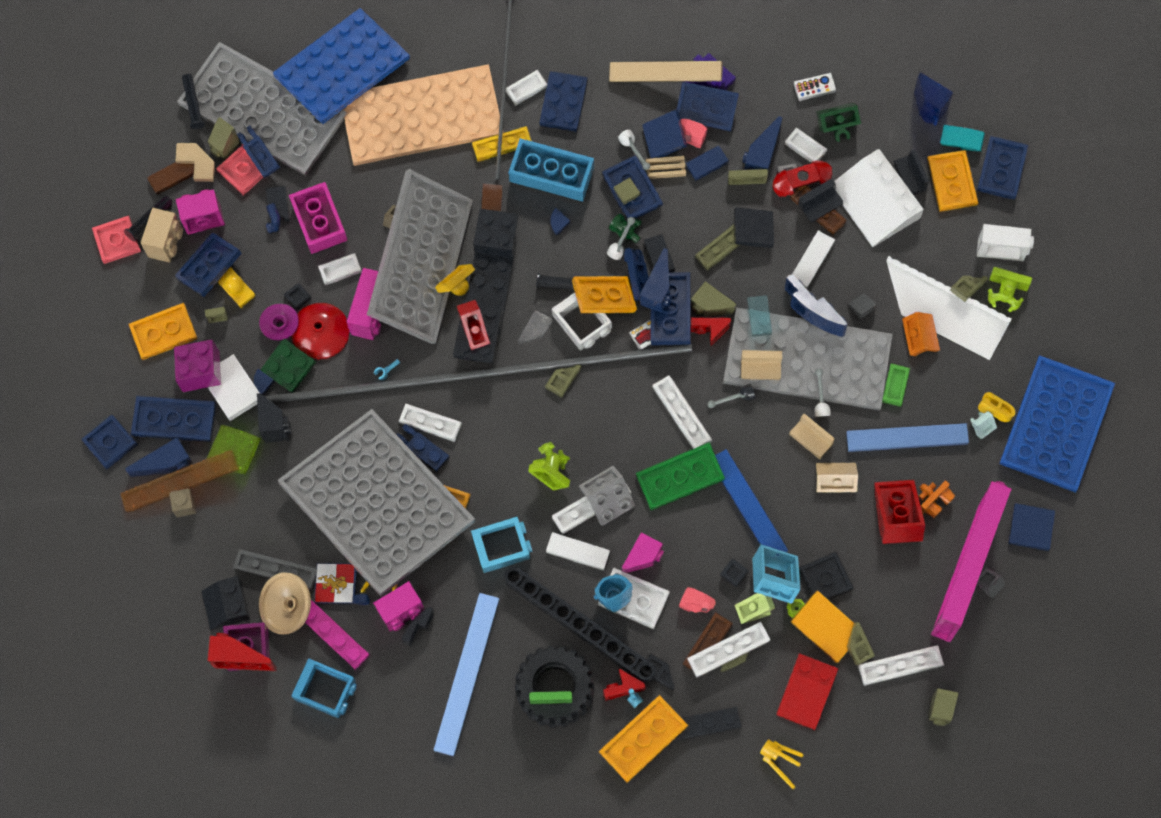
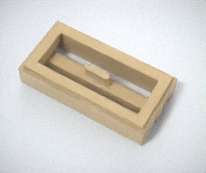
M684 156L646 159V162L652 165L647 170V176L649 179L686 176ZM678 168H681V170H679V171H667V172H654V173H651V171H654V170H669V169H678Z

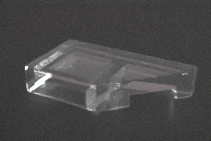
M535 310L519 337L518 343L523 344L543 338L552 323V318Z

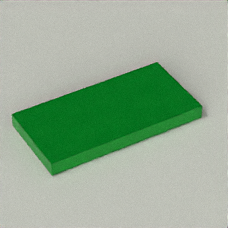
M710 442L635 473L651 511L725 480Z

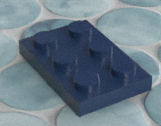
M550 71L539 122L540 126L577 132L588 77Z
M682 82L676 111L679 113L680 120L690 119L707 127L731 131L739 93Z
M990 136L977 191L1015 200L1028 145Z
M636 155L602 171L605 182L627 220L629 217L637 219L663 206L661 198ZM631 178L639 190L640 196L623 205L613 187Z
M212 232L177 272L175 277L205 297L242 253L239 249Z

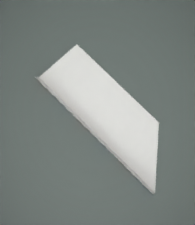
M888 256L886 262L901 315L907 317L915 312L932 314L936 333L990 360L1012 318L1006 317L1004 314L998 313L984 304H980L977 300L969 298L964 302L950 291L951 287L945 286L943 283L927 277L924 273L918 272L906 264H901L898 260Z

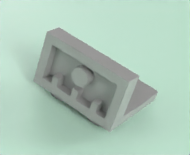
M614 466L579 485L581 492L589 500L601 526L635 507L623 476Z

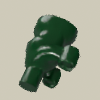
M618 214L612 220L608 229L616 232L621 237L628 223L622 214ZM635 219V223L631 225L625 239L632 240L636 244L640 241L641 237L635 234L634 231L641 225V221Z

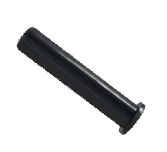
M189 73L182 75V81L191 119L190 128L201 129L205 126V122L201 118L193 77Z
M167 195L163 196L129 229L124 230L125 235L135 242L137 240L136 237L145 230L152 208L165 211L172 205V199Z
M538 273L536 288L547 287L574 290L573 278L546 276Z

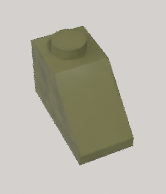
M219 117L209 137L208 144L211 148L210 152L217 158L221 156L226 160L238 147L240 141L234 127Z
M706 281L691 298L692 310L699 315L703 314L705 317L734 314L737 304Z
M943 689L935 691L932 696L929 720L933 721V724L939 726L950 724L958 692Z

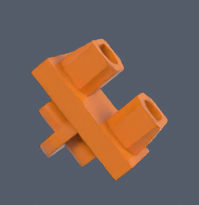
M946 480L935 492L933 490L937 486L933 482L929 486L926 484L920 486L922 493L918 497L921 500L928 497L921 505L922 514L926 512L935 518L942 511V508L935 502L940 498L948 505L954 499L955 495L949 489L950 484Z

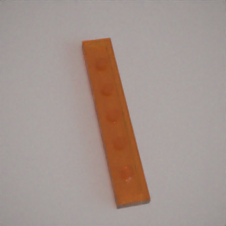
M229 450L124 491L120 495L125 511L129 513L170 497L169 492L193 488L236 471L239 468L234 452Z

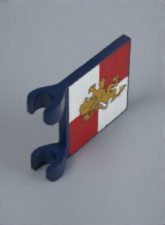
M317 563L315 604L369 605L370 598L368 595H355L358 571L351 563Z

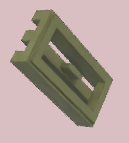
M767 169L733 170L728 172L729 185L767 183Z

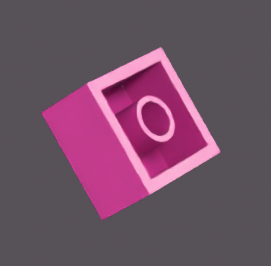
M202 190L198 194H187L176 199L180 220L188 235L225 225L221 205L214 190Z
M409 581L374 602L377 612L390 632L392 630H400L405 626V622L410 619L413 621L425 610Z

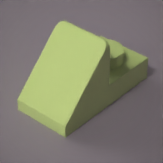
M759 593L735 605L741 624L769 616L771 614L770 611L775 609L772 598Z

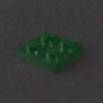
M283 339L260 370L293 393L316 361Z

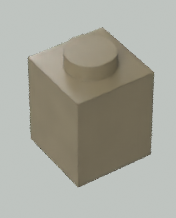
M189 488L169 492L172 512L177 518L197 513L194 495Z

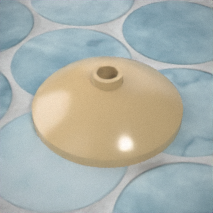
M279 573L266 582L259 598V612L262 621L265 622L269 630L277 634H291L300 629L308 618L311 607L310 592L306 583L299 576L292 573Z

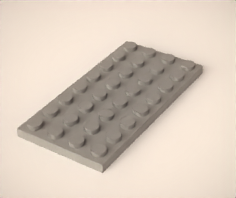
M221 42L217 44L193 78L201 118L214 125L219 117L234 127L236 134L239 132L243 133L248 142L253 139L247 129L251 125L276 160L305 176L336 133L347 112L341 110L326 123L322 124L274 77L273 71ZM184 91L177 102L178 105L189 110Z
M411 169L405 171L367 311L368 316L431 344L436 343L449 292L438 293L435 287L455 270L473 202L472 199Z
M736 307L723 384L743 387L751 383L753 389L820 400L818 376L815 374V371L821 368L823 370L822 386L824 401L881 410L892 334L847 326L845 336L840 337L828 333L802 318ZM742 350L782 351L781 379H741Z

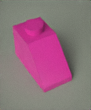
M641 533L623 564L622 571L630 573L653 566L655 561L659 562L664 554L662 550L663 544Z

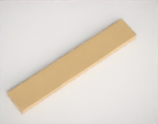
M610 62L609 81H722L723 62Z

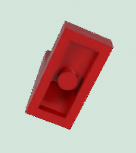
M691 318V332L696 334L710 332V346H712L730 328L731 318Z
M619 669L622 685H618V683L607 685L606 689H603L605 701L630 695L629 689H633L637 693L645 691V684Z

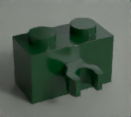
M853 102L816 111L820 131L826 133L836 130L834 137L837 142H840L839 136L841 133H845L847 140L850 139V133L845 129L846 127L861 124L858 106Z

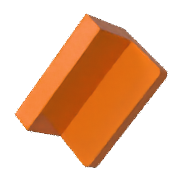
M915 312L902 319L910 356H917L926 351H940L932 314Z

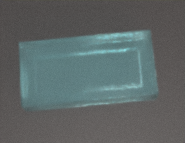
M767 295L747 297L752 337L772 335Z

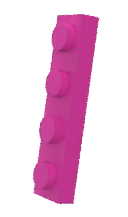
M311 600L310 612L305 623L356 670L370 655Z

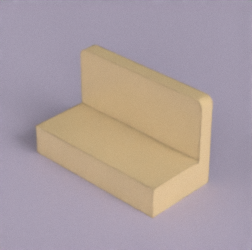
M742 350L741 379L780 380L782 351Z
M806 414L801 416L798 424L789 433L790 436L818 459L825 455L833 446L835 440L834 437Z
M816 463L817 492H857L858 472L856 463Z

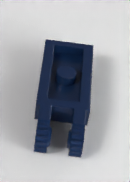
M249 125L247 129L253 137L251 141L248 142L245 135L241 132L237 136L261 175L267 178L281 167L261 137Z
M627 248L624 251V260L628 265L634 300L640 301V293L649 278L647 266L641 250Z
M404 424L402 428L413 437L411 441L408 442L401 434L397 433L396 435L418 459L437 472L448 460L449 455L422 434Z

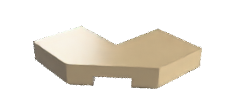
M177 143L176 163L194 164V181L214 182L215 162L196 143Z

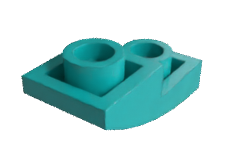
M944 125L940 144L942 146L961 147L962 150L981 152L985 133L969 128Z

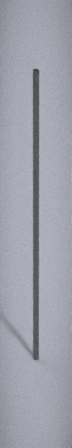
M692 345L652 348L265 397L272 403L575 365L692 352Z

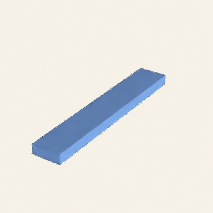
M967 423L846 432L848 452L968 445L969 443Z

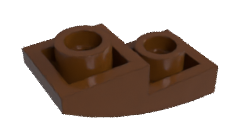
M483 184L481 209L501 211L502 185Z

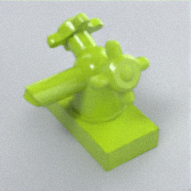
M994 267L989 281L999 283L1001 286L999 293H993L992 289L988 290L989 303L993 307H996L995 301L1009 303L1011 305L1008 309L1009 312L1019 309L1024 300L1023 298L1016 300L1013 297L1015 290L1028 291L1032 278Z
M549 442L538 448L541 454L545 453L546 458L534 460L533 464L529 465L528 472L553 491L569 487L570 480L559 472V466L564 470L570 457L563 454L562 450H559L558 454L554 453L552 449L555 446L552 442Z

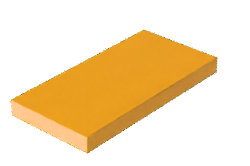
M659 695L610 740L599 753L628 783L688 727V724Z

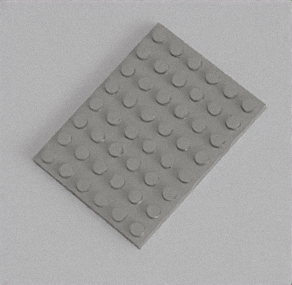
M373 409L278 479L279 485L380 596L384 595L475 523V518Z

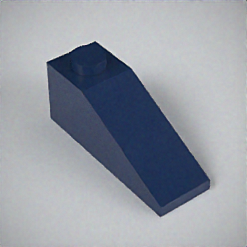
M778 116L750 145L749 152L745 151L742 163H745L744 170H769L783 117Z
M665 248L640 293L641 306L663 313L665 307L670 305L672 296H670L668 249Z
M175 438L128 466L125 470L130 477L175 473L187 469L192 461L178 438Z

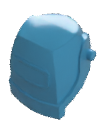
M614 574L613 576L603 578L595 588L596 595L593 598L595 600L598 599L601 604L614 613L621 610L631 601L633 587L627 578Z

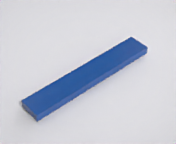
M727 449L716 454V459L725 477L722 483L759 544L788 553L789 550Z

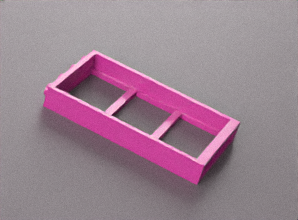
M992 481L979 503L933 627L932 636L951 642L963 623L1011 492V488L1007 487L1003 482Z

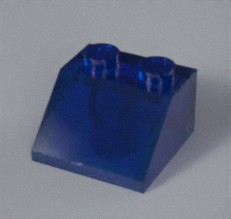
M920 72L914 94L919 115L922 119L936 126L948 110L953 92Z

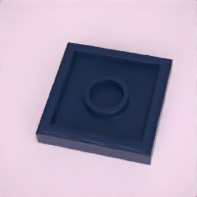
M671 111L642 124L651 158H661L687 147L678 111Z
M113 414L81 439L106 470L138 445Z
M1015 503L1008 544L1049 551L1055 511Z

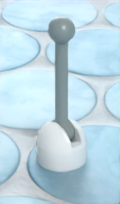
M631 130L623 131L618 136V140L622 145L630 146L642 162L643 169L649 170L650 164L643 159L633 144L635 142L634 134Z
M633 217L628 218V224L619 242L613 243L607 251L609 257L615 260L621 259L624 253V247L621 244L631 225L635 223Z
M818 368L815 374L818 376L820 403L815 407V417L831 416L830 407L824 403L823 370Z

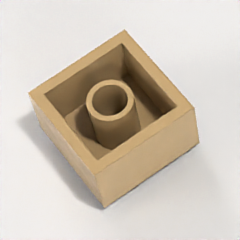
M152 208L141 240V245L149 258L171 262L172 257H175L177 241L181 239L183 234V228L176 214Z

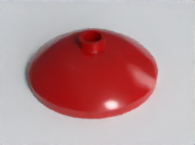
M315 303L306 306L297 314L299 323L297 330L291 338L294 346L312 359L322 360L331 358L338 354L347 344L350 334L347 318L336 306L327 303ZM318 324L322 325L320 329H316L315 326Z

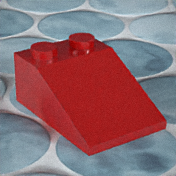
M915 481L874 482L882 544L923 541L925 522Z
M216 633V636H210L208 662L214 668L277 671V667L271 659L238 640L229 637V634Z
M799 653L776 715L815 730L838 668Z

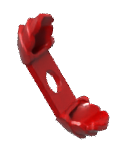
M815 160L811 164L792 170H783L773 180V191L779 197L793 195V189L817 181L823 184L831 179L832 167L824 161ZM805 171L809 177L807 180L801 181L798 179L797 174Z

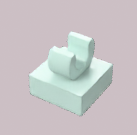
M989 411L986 413L979 412V418L976 420L970 419L976 435L980 439H983L997 428L994 417Z

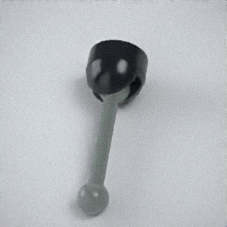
M750 383L741 387L738 394L717 401L710 400L707 405L709 408H714L717 404L739 397L746 401L755 399V394Z

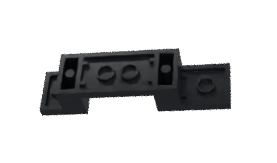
M487 209L479 210L473 243L475 252L473 267L475 270L471 273L467 298L463 300L462 304L476 300L490 344L471 350L460 319L453 358L493 363L498 334H501L517 244L516 229L519 215L516 213Z

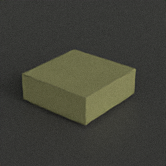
M631 178L613 187L623 205L640 196V192Z
M225 307L205 310V316L209 323L228 320V313Z

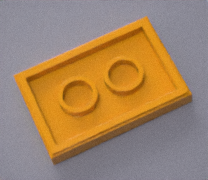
M966 150L927 157L939 212L978 205Z
M574 276L572 279L581 313H635L637 310L628 276Z
M184 303L129 324L142 360L198 339Z
M816 591L790 622L833 661L838 663L848 651L847 644L854 623L819 591Z

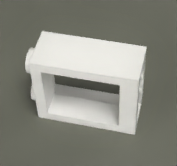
M983 224L978 237L976 257L1024 261L1026 255L1030 254V248H1033L1034 236H1031V229Z
M573 293L552 308V316L581 351L584 348L588 349L593 346L595 340L599 337L607 336L611 332L612 322L605 313H594L602 323V326L580 340L563 318L579 306L576 294Z

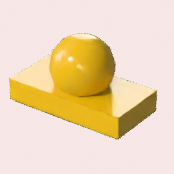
M459 265L436 285L435 289L437 292L451 291L457 296L466 294L469 290V283L465 278L475 270L473 265Z
M231 267L217 282L240 308L256 296Z

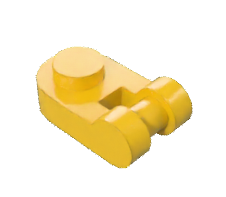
M986 392L978 405L980 412L986 413L989 411L1002 422H1010L1016 413L1012 405L991 392Z

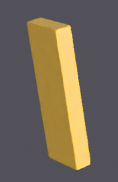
M527 126L502 134L501 155L516 151L520 138L532 141ZM499 135L472 142L477 162L497 156Z

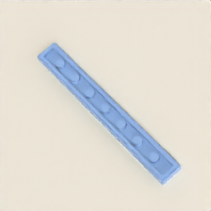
M479 593L435 743V752L450 756L455 755L500 600L497 597Z

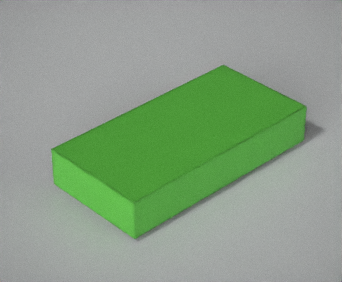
M890 364L882 398L883 403L902 406L910 368Z
M530 692V704L572 703V692Z

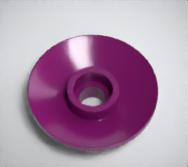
M286 304L269 306L263 311L259 320L262 333L271 340L289 338L295 333L299 323L296 311ZM278 323H283L281 327H277Z

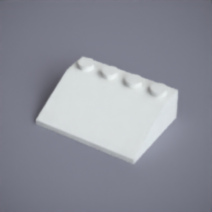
M880 149L864 157L834 181L836 183V191L843 200L842 206L872 247L914 223L922 216L924 209Z

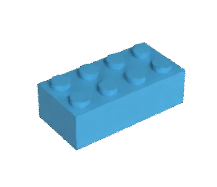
M520 138L508 172L509 182L583 202L594 170V158Z

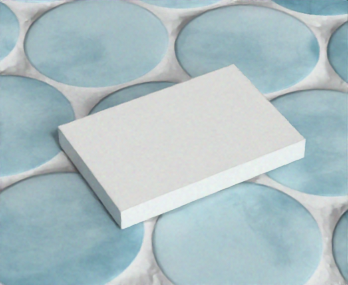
M234 354L220 362L221 385L208 387L230 421L257 405V393H259Z
M613 568L610 576L614 574L622 575L630 581L633 587L631 601L621 610L614 613L654 630L670 591ZM598 602V606L607 609L603 604Z

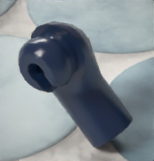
M275 203L266 206L271 219V223L266 224L268 233L277 232L280 227V215Z

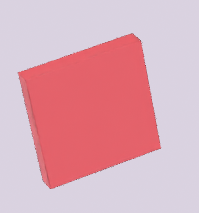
M242 144L216 170L244 196L263 176Z
M129 216L92 228L104 264L141 252L138 241H131L124 233L125 229H129L132 226Z

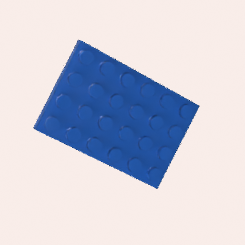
M359 8L275 70L273 75L319 122L324 124L408 61L410 55Z
M1039 355L999 464L1076 493L1115 383Z

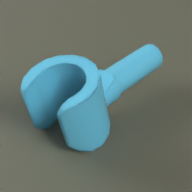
M395 360L384 369L382 367L376 368L374 374L377 375L383 371V375L378 379L385 380L388 372L400 363L399 360Z
M629 689L630 697L627 700L635 709L644 700L633 689Z

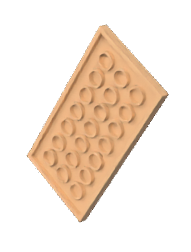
M489 64L373 87L343 109L347 112L344 120L354 166L475 142L499 135L500 114Z

